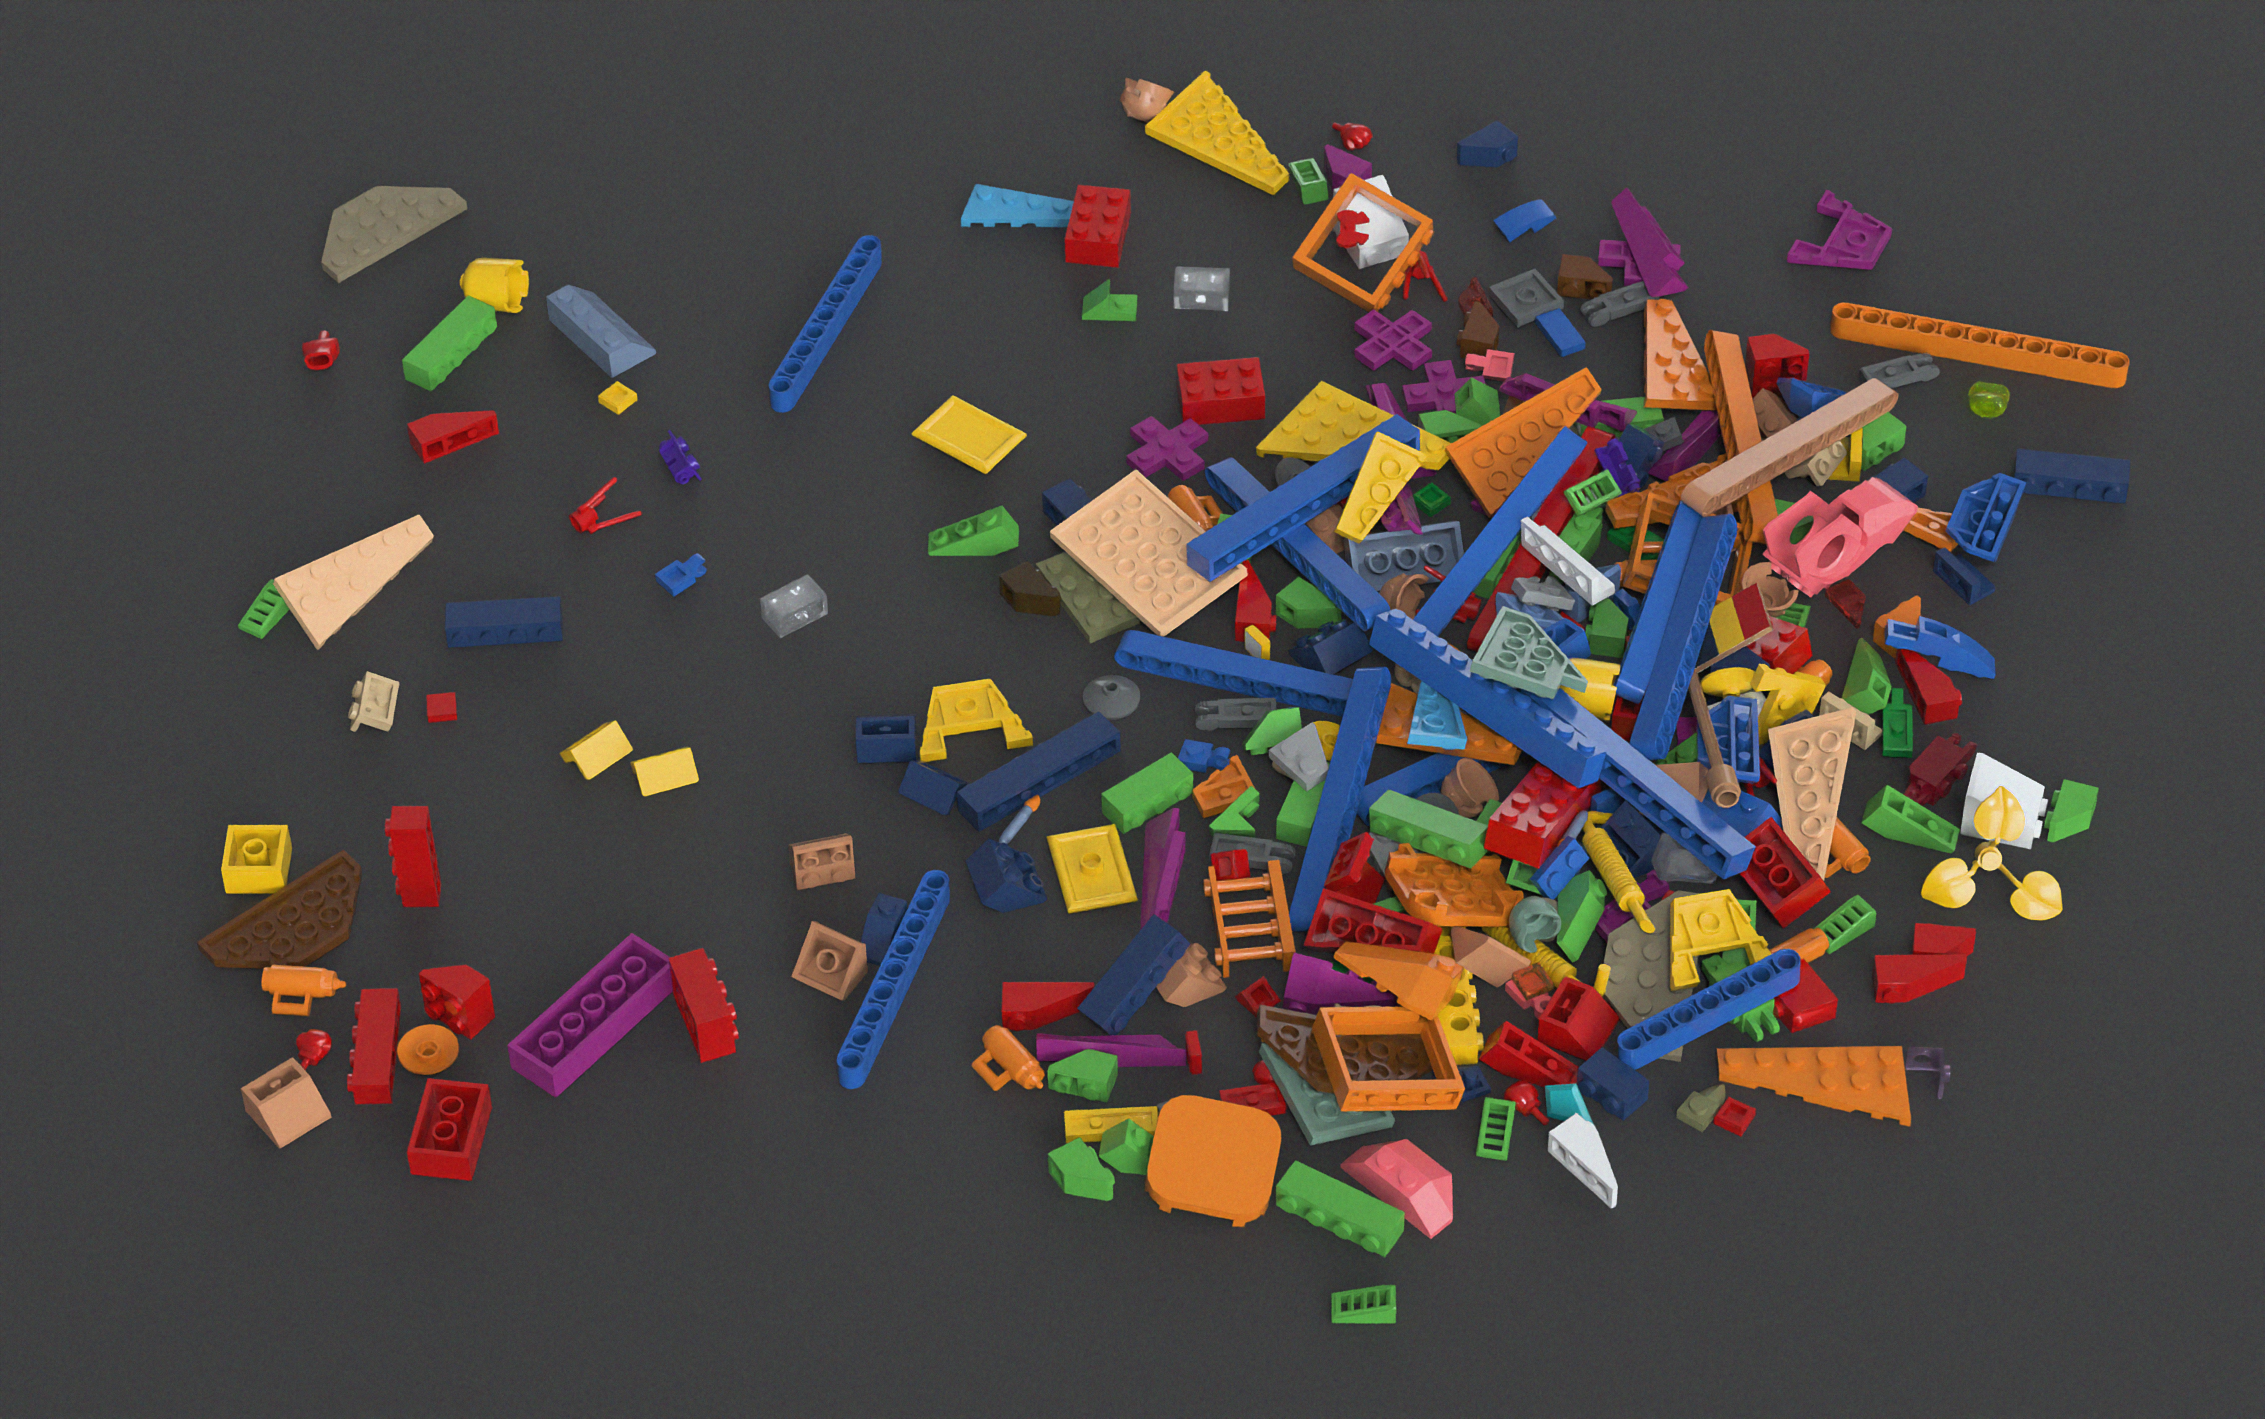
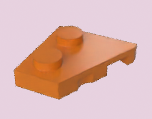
M1918 508L1916 514L1904 529V531L1914 537L1927 541L1939 549L1945 547L1949 552L1958 545L1946 532L1952 513L1934 512L1930 509Z
M1234 755L1229 759V765L1221 771L1218 769L1214 771L1207 781L1201 782L1192 790V798L1202 817L1206 818L1223 813L1251 785L1253 787L1254 785L1238 755Z

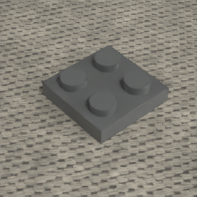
M1536 269L1489 287V296L1517 327L1534 321L1538 315L1558 308H1564V300Z

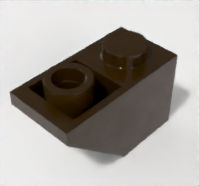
M1028 561L999 575L1000 595L1016 612L1054 617L1060 615L1061 595L1055 586H1051L1045 580L1042 572L1039 569H1035Z

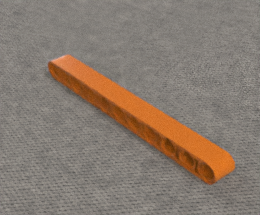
M1838 303L1832 309L1830 332L1834 337L1843 340L1921 354L1929 353L1937 357L2109 388H2120L2125 385L2127 379L2129 358L2126 354L2119 351L1851 303Z
M1709 330L1704 342V352L1727 459L1730 460L1762 441L1739 337L1737 334ZM1770 481L1736 500L1746 541L1766 544L1763 529L1778 516Z

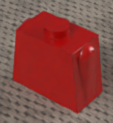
M1801 959L1800 981L1798 985L1773 998L1775 1000L1774 1017L1779 1018L1791 1033L1835 1019L1838 998L1805 959Z

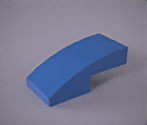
M1540 199L1520 205L1493 221L1510 243L1528 229L1536 233L1555 220L1556 216L1544 201Z

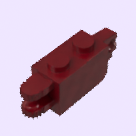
M1954 733L1947 740L1937 736L1909 766L1907 789L1903 795L1921 806H1924L1926 803L1934 806L1941 797L1945 798L1949 794L1956 780L1960 781L1964 778L1968 770L1966 763L1974 755L1977 744L1969 741L1962 749L1959 747L1961 735Z

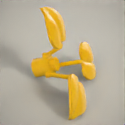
M1999 786L1978 806L1974 814V826L1977 832L1986 839L1995 838V840L1983 842L1976 847V860L1972 862L1973 866L1970 871L1967 870L1965 862L1960 858L1943 860L1931 870L1921 889V896L1924 899L1944 907L1958 908L1967 904L1974 895L1975 883L1970 877L1975 874L1977 868L1981 866V868L1987 871L1998 868L2018 887L2011 894L2010 903L2020 916L2030 920H2047L2059 915L2063 910L2061 890L2058 882L2052 875L2044 871L2030 872L2021 883L2001 863L2002 855L1996 845L2000 843L2001 838L2007 841L2016 840L2021 835L2025 825L2024 813L2018 800L2003 786Z

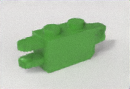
M1600 507L1580 516H1577L1575 513L1559 536L1562 541L1587 562L1597 550L1601 539L1603 508ZM1552 571L1549 572V576L1555 577L1560 584H1563L1564 581Z
M1716 954L1711 958L1703 960L1701 969L1709 981V986L1747 966L1745 963L1737 961L1728 964ZM1774 999L1729 1021L1741 1033L1747 1032L1756 1042L1764 1037L1760 1027L1761 1024L1772 1035L1780 1030L1778 1020L1773 1015Z

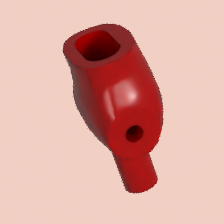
M325 330L319 332L318 339L302 344L304 362L309 369L322 370L330 367L340 353L338 339L329 338L330 334Z

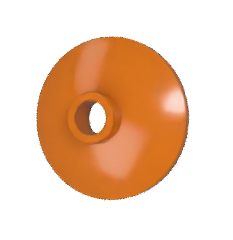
M433 1024L418 1026L408 1031L401 1038L397 1047L398 1059L401 1065L408 1071L421 1075L435 1074L447 1069L453 1064L459 1053V1044L454 1033L443 1026Z

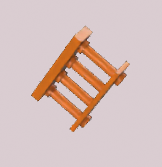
M1280 860L1267 861V873H1263L1262 877L1216 881L1214 866L1208 867V879H1203L1204 896L1210 897L1218 943V948H1214L1215 964L1222 967L1223 978L1229 977V962L1275 957L1276 960L1282 961L1283 972L1290 971L1293 953H1296ZM1253 889H1264V891L1270 892V896H1266L1264 900L1220 904L1219 893ZM1265 911L1268 914L1274 915V919H1270V922L1226 927H1224L1222 917L1224 915ZM1268 934L1278 938V942H1274L1272 946L1228 950L1226 942L1228 938Z

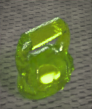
M1978 381L1969 389L1970 408L1981 417H1998L2007 408L2010 392L2002 384Z

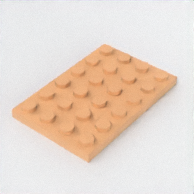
M1134 470L1050 531L1052 540L1158 636H1166L1248 576L1247 568L1241 563L1211 582L1187 565L1186 544L1206 531L1138 470Z

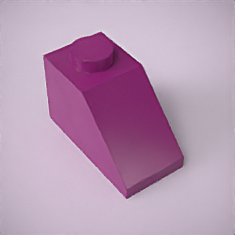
M1328 144L1324 147V168L1332 192L1343 185L1350 173L1363 180L1372 178V163Z

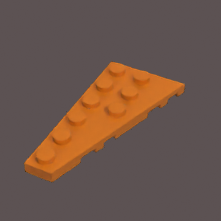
M1647 299L1644 307V327H1646L1644 343H1646L1644 350V407L1717 410L1710 375L1672 300Z
M1587 367L1445 447L1446 454L1489 518L1504 504L1563 427L1566 426L1570 429L1601 393L1602 389Z
M1724 453L1719 455L1715 462L1710 464L1702 462L1669 476L1668 481L1661 484L1657 481L1648 485V489L1642 492H1629L1608 501L1605 511L1614 528L1636 526L1639 509L1649 492L1680 502L1681 494L1685 487L1691 481L1728 461L1727 455ZM1735 500L1731 502L1733 512L1738 511L1737 502ZM1649 518L1648 524L1658 523V521Z
M1391 683L1376 743L1515 765L1523 751L1478 719L1462 712L1460 714L1467 737L1465 749L1447 750L1442 747L1407 744L1418 694Z
M1902 1046L1717 1049L1716 1060L1719 1081L1752 1089L1760 1086L1776 1090V1095L1787 1097L1789 1093L1804 1097L1803 1101L1847 1112L1859 1110L1871 1113L1872 1118L1883 1120V1117L1900 1120L1899 1124L1910 1127L1911 1113Z

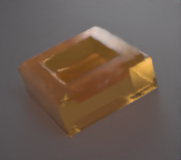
M1539 962L1512 973V981L1526 1001L1553 990L1554 983Z

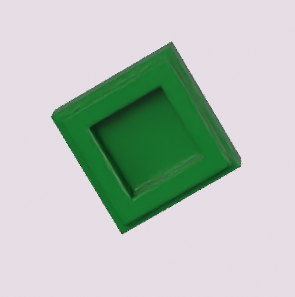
M1432 482L1413 494L1416 507L1429 517H1432L1451 504V497Z

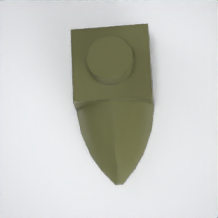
M1724 1084L1708 1087L1699 1093L1693 1091L1678 1108L1676 1118L1703 1132L1724 1104Z

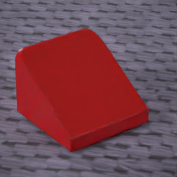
M1246 849L1211 854L1216 881L1250 878L1248 852Z
M1264 976L1235 996L1237 1001L1256 1018L1260 1005L1274 1007L1281 1002Z

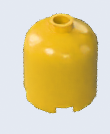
M475 259L468 265L460 278V287L463 289L465 298L469 295L493 306L495 311L519 313L523 306L519 305L521 298L527 297L529 288L528 271L522 270L524 262L514 259Z
M1570 658L1569 660L1588 680L1585 693L1562 685L1560 688L1599 720L1610 721L1617 689L1613 684L1616 676H1619L1621 665L1584 658Z

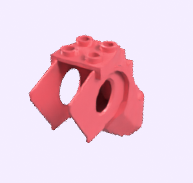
M1874 477L1868 481H1863L1852 490L1848 489L1830 504L1826 503L1812 491H1809L1806 496L1769 522L1763 529L1767 549L1762 555L1770 560L1771 569L1812 598L1814 594L1817 595L1823 588L1828 589L1834 582L1848 577L1881 546L1886 543L1893 544L1916 514L1918 506L1885 481ZM1812 516L1814 521L1807 535L1797 544H1791L1790 536L1794 527L1804 517Z

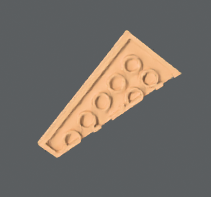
M417 515L274 579L273 585L318 651L332 634L335 635L351 616L354 617L374 598L390 579L393 580L408 562L413 561L433 541L434 535L421 516Z
M1853 707L1768 729L1775 778L1778 780L1776 785L1783 831L1821 876L1823 881L1825 879L1856 711Z

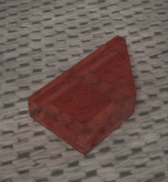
M1477 277L1472 278L1470 285L1466 291L1462 292L1458 301L1464 317L1467 311H1472L1475 302H1480L1493 317V308Z
M1850 579L1826 589L1825 597L1856 629L1860 628L1866 595Z

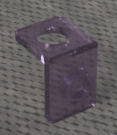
M1908 1047L1905 1068L1909 1070L1936 1071L1937 1099H1942L1944 1083H1949L1950 1065L1944 1064V1048ZM1918 1055H1927L1931 1059L1920 1063L1916 1062L1913 1058Z

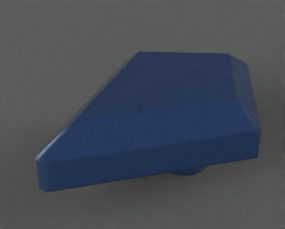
M1479 1066L1457 1067L1465 1087L1461 1097L1462 1102L1491 1093V1088Z

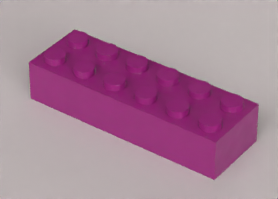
M631 933L507 1045L511 1068L557 1098L672 992L668 960L670 957Z

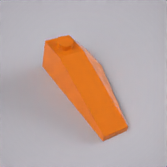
M1345 942L1335 952L1333 957L1360 977H1371L1377 982L1376 988L1381 992L1389 990L1398 996L1397 1003L1404 1008L1430 1020H1433L1454 997L1464 969L1463 966L1447 956L1353 942Z

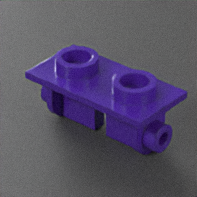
M668 430L671 438L660 443L659 453L669 466L668 468L675 481L680 484H687L694 475L701 481L702 478L697 471L700 468L699 463L692 454H687L690 447L682 436L677 438L671 430Z
M1615 438L1607 442L1608 446L1594 450L1603 470H1609L1620 488L1622 494L1618 497L1629 492H1640L1639 484L1641 481L1637 478L1632 465L1626 464L1628 457L1622 442Z

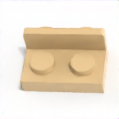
M1839 440L1784 473L1788 479L1799 476L1804 478L1810 475L1816 486H1822L1847 455V451Z
M368 671L361 682L356 681L352 691V697L355 698V702L351 704L348 713V719H351L350 730L356 732L360 723L388 732L393 723L399 682Z
M1828 691L1821 698L1819 716L1853 706ZM1853 707L1856 711L1851 742L1866 750L1882 735V729L1875 725V720L1868 714Z

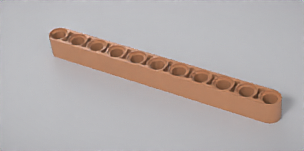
M1873 378L1691 481L1683 490L1681 501L1703 517H1707L1886 414L1896 404L1898 393L1878 379Z

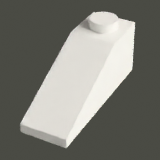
M1576 1113L1549 1132L1548 1152L1612 1209L1616 1206L1618 1186L1599 1133L1591 1122L1585 1121Z

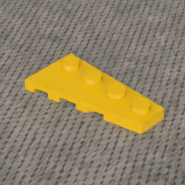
M1377 431L1371 441L1334 532L1360 544L1428 455Z

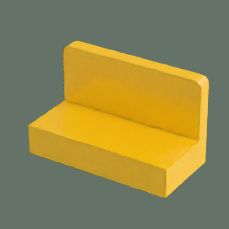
M1862 428L1851 433L1850 437H1844L1840 440L1847 451V455L1829 476L1828 480H1860Z
M615 720L602 724L560 752V755L565 763L575 761L584 778L589 780L632 752L633 748Z
M690 747L630 762L633 773L637 775L643 796L696 783L699 780Z

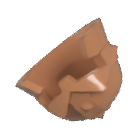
M1126 78L1120 102H1122L1127 116L1149 123L1157 114L1164 110L1174 92L1148 81L1139 79L1136 82Z
M1760 562L1750 566L1744 573L1742 579L1743 589L1741 591L1757 583L1760 587L1768 615L1774 618L1784 615L1787 608L1796 601L1799 590L1789 592L1787 581L1784 578L1780 580L1767 576L1772 574L1771 562Z
M1402 573L1385 582L1379 594L1387 601L1391 610H1401L1413 620L1417 615L1415 610L1420 599L1425 597V593L1420 589L1418 583L1420 585L1426 583L1429 578L1424 574L1405 575Z
M1470 758L1460 759L1442 782L1440 793L1450 798L1455 803L1459 815L1466 818L1478 816L1483 811L1482 804L1486 801L1488 803L1489 799L1499 800L1498 789L1493 778L1481 764Z

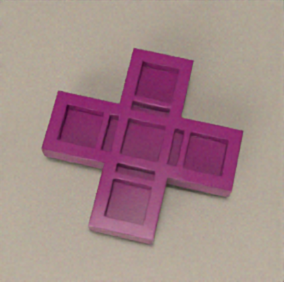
M1600 240L1599 266L1625 267L1624 286L1643 281L1627 241ZM1672 244L1680 255L1681 245Z
M1373 309L1355 322L1354 330L1368 340L1355 349L1354 357L1373 371L1392 358H1395L1414 371L1432 358V349L1419 341L1420 338L1431 332L1432 323L1414 310L1409 311L1395 322H1391Z
M1451 360L1424 363V374L1427 382L1402 385V395L1407 412L1435 409V411L1447 410L1456 414L1454 394L1470 378L1484 384L1486 383L1484 376L1456 379Z
M1153 416L1130 428V436L1142 447L1126 456V464L1133 470H1138L1145 478L1165 466L1182 481L1204 469V460L1192 450L1208 441V432L1191 418L1171 430L1164 427Z

